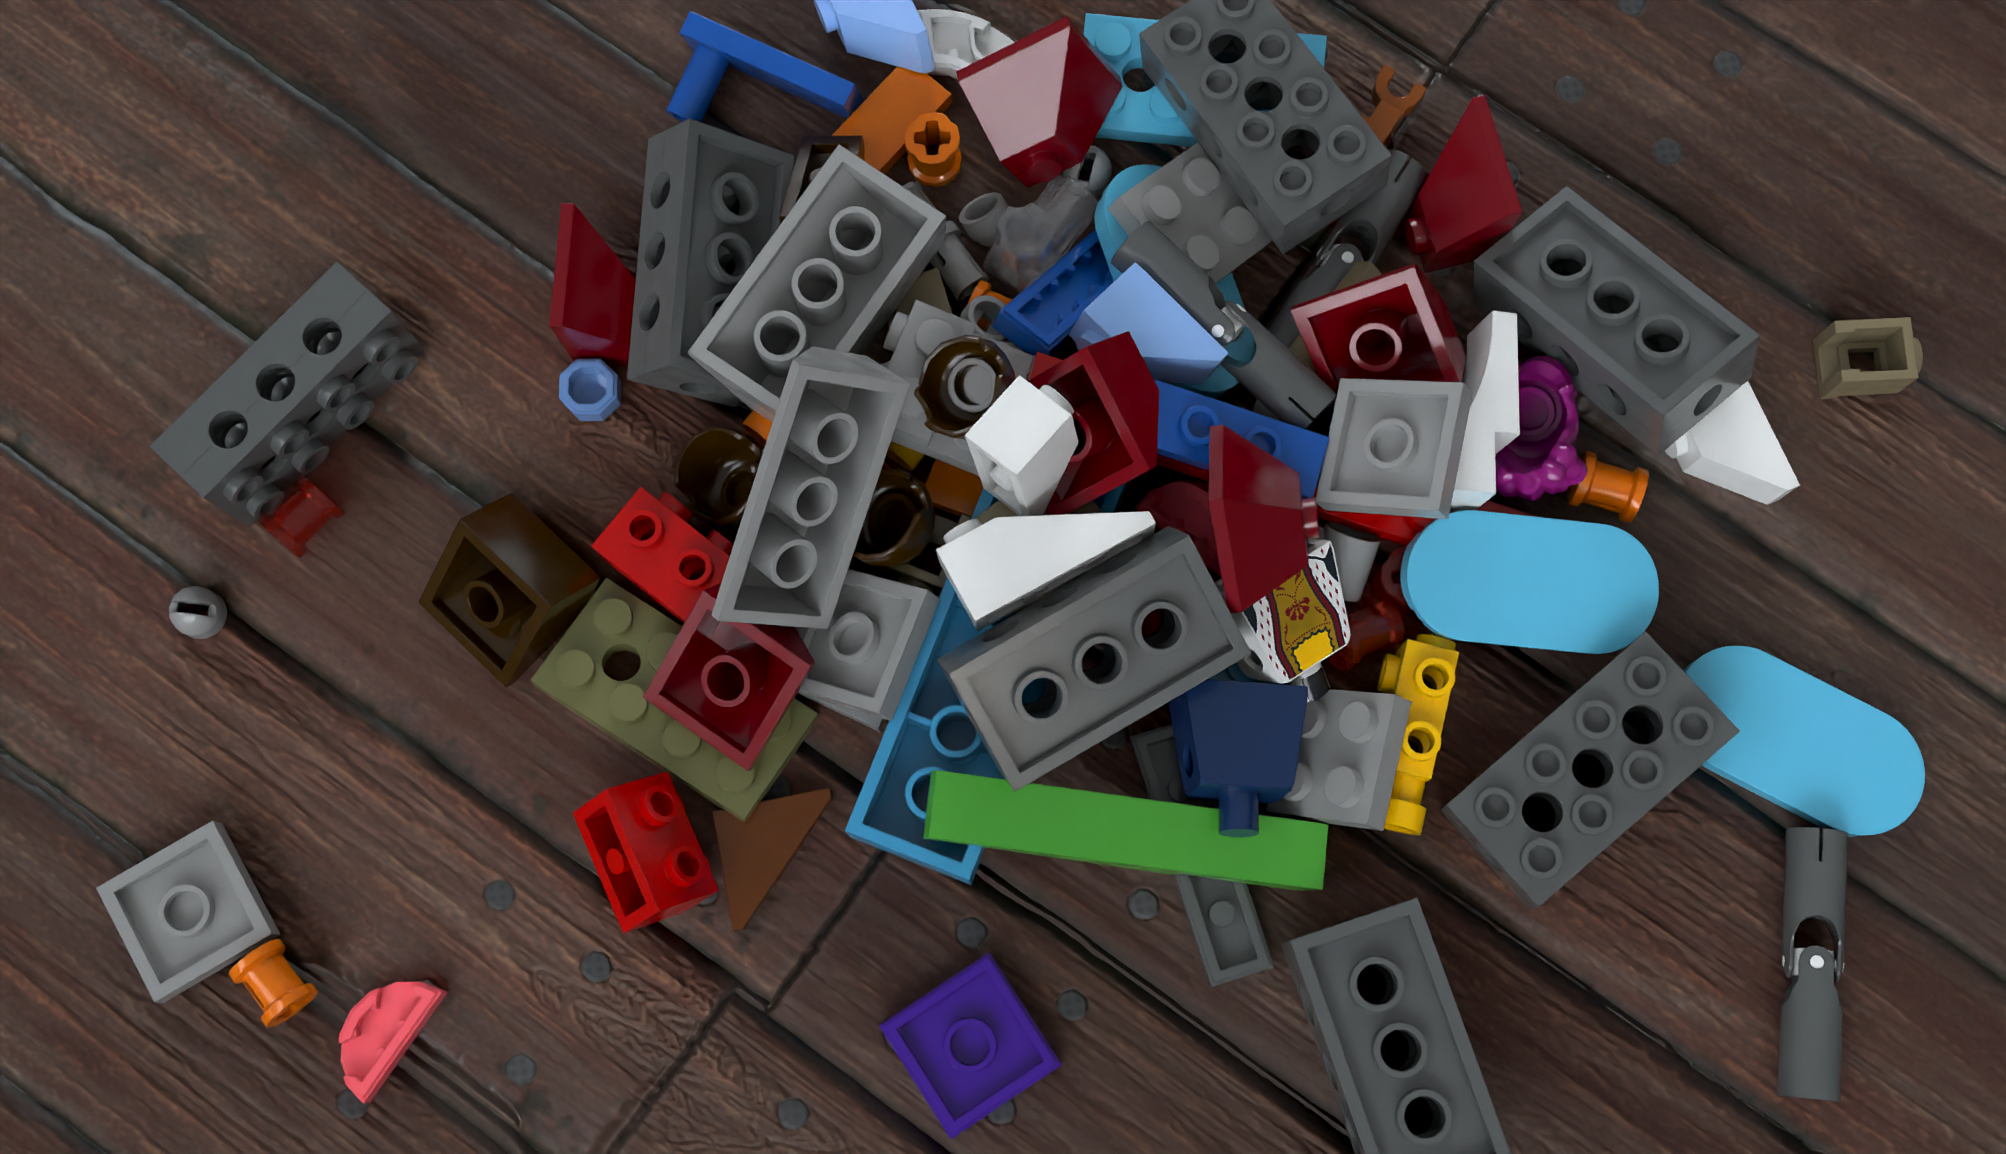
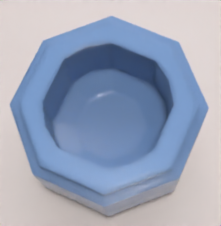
M576 359L560 374L559 399L579 421H604L621 405L622 381L602 359Z

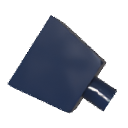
M1207 679L1169 701L1183 791L1186 797L1192 799L1219 800L1220 835L1227 837H1251L1258 835L1259 803H1276L1292 791L1308 699V686Z

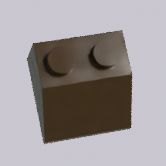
M510 493L459 519L418 603L505 687H508L572 625L584 609L601 577L513 493Z

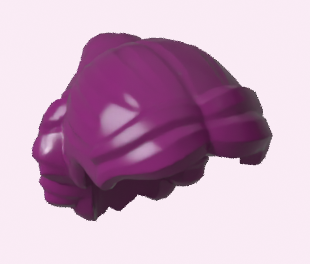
M1535 356L1524 363L1518 362L1520 435L1495 455L1496 490L1505 497L1520 495L1524 499L1534 501L1539 499L1544 491L1550 494L1566 491L1570 485L1583 481L1588 472L1586 464L1578 458L1577 451L1572 446L1576 440L1579 428V415L1575 399L1578 395L1567 369L1560 362L1549 356Z

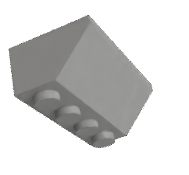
M839 144L689 349V356L748 407L773 423L794 358L813 346L859 355L865 353L945 241L946 215Z
M813 346L792 360L711 614L717 621L818 629L829 628L910 385L909 382L865 355Z

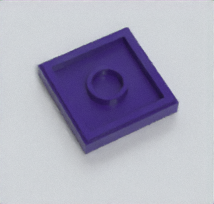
M990 952L879 1025L950 1140L1062 1065Z

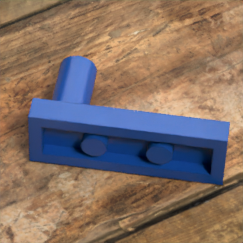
M689 11L679 33L694 52L666 112L681 122L690 118L702 123L728 66L846 119L851 116L864 100L854 83Z

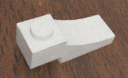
M1493 310L1467 335V357L1463 383L1470 388L1473 394L1450 512L1476 510L1496 494L1495 455L1520 435L1516 313Z

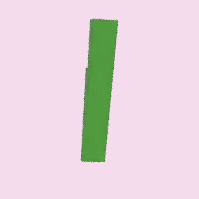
M934 770L931 771L923 838L1163 874H1185L1294 891L1323 890L1329 824L1259 815L1258 835L1251 837H1227L1219 834V809L1035 783H1029L1014 791L1005 779Z

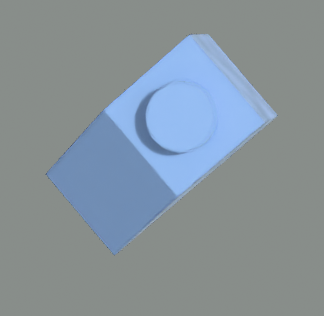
M814 0L817 13L826 33L837 30L847 53L923 74L935 70L927 29L912 0Z
M1136 262L1083 310L1069 333V336L1076 342V347L1079 351L1086 346L1129 331L1153 379L1167 383L1203 384L1229 353Z

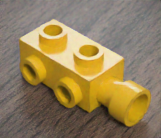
M1420 634L1417 636L1416 641L1407 639L1397 649L1396 656L1386 654L1378 681V691L1396 694L1411 701L1384 825L1386 830L1409 835H1421L1427 810V808L1421 806L1426 782L1432 779L1436 756L1441 747V733L1450 692L1455 683V669L1459 652L1455 651L1456 643L1447 638ZM1422 678L1430 683L1432 689L1424 684ZM1408 739L1417 745L1418 753L1410 748Z

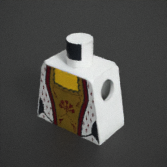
M1309 538V565L1243 612L1231 613L1252 653L1237 662L1241 671L1252 679L1275 684L1287 683V685L1308 686L1307 702L1319 699L1329 691L1330 686L1321 661L1346 646L1351 636L1332 543L1329 540ZM1221 578L1215 582V585L1218 588L1226 604L1224 586Z

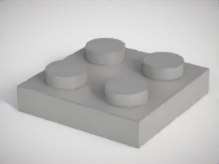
M1196 143L1119 196L1107 208L1129 236L1143 223L1150 221L1214 280L1215 284L1272 242V239L1199 143Z
M1340 378L1328 436L1329 441L1316 494V504L1326 511L1448 519L1473 392L1462 382Z
M848 569L829 628L797 627L796 629L815 661L813 668L798 693L892 721L940 598L926 589Z
M1329 689L1319 699L1307 702L1292 791L1276 803H1267L1266 811L1284 818L1383 831L1411 701L1396 694Z
M212 820L96 888L154 1002L165 1003L259 946L281 935L221 822Z

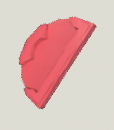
M1179 480L1149 491L1135 509L1139 512L1149 511L1156 522V526L1161 530L1170 526L1190 535L1204 564L1222 578L1208 501L1209 485L1202 481Z
M395 982L370 991L350 1010L339 1033V1043H342L341 1063L345 1072L343 1078L346 1086L363 1104L372 1101L448 993L447 991L426 982Z

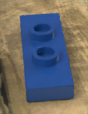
M1096 229L998 312L992 327L1022 351L1033 356L1037 352L1052 356L1071 339L1069 333L1083 310L1114 282Z
M1154 379L1159 389L1157 454L1209 471L1210 426L1224 425L1297 471L1300 476L1303 499L1313 498L1329 441L1328 436Z

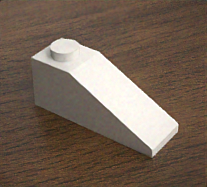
M1149 511L996 517L983 525L978 518L956 526L946 533L943 537L946 544L936 549L941 567L978 632L1152 536L1156 522Z

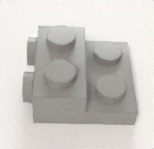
M915 300L909 316L897 311L883 345V348L894 352L887 369L910 383L891 441L979 476L965 439L952 438L931 431L924 424L928 419L921 404L914 396V391L919 386L918 383L924 360L941 342L963 335L978 336L995 342L1009 359L1016 378L1020 375L1026 379L1034 356L974 332L976 323Z

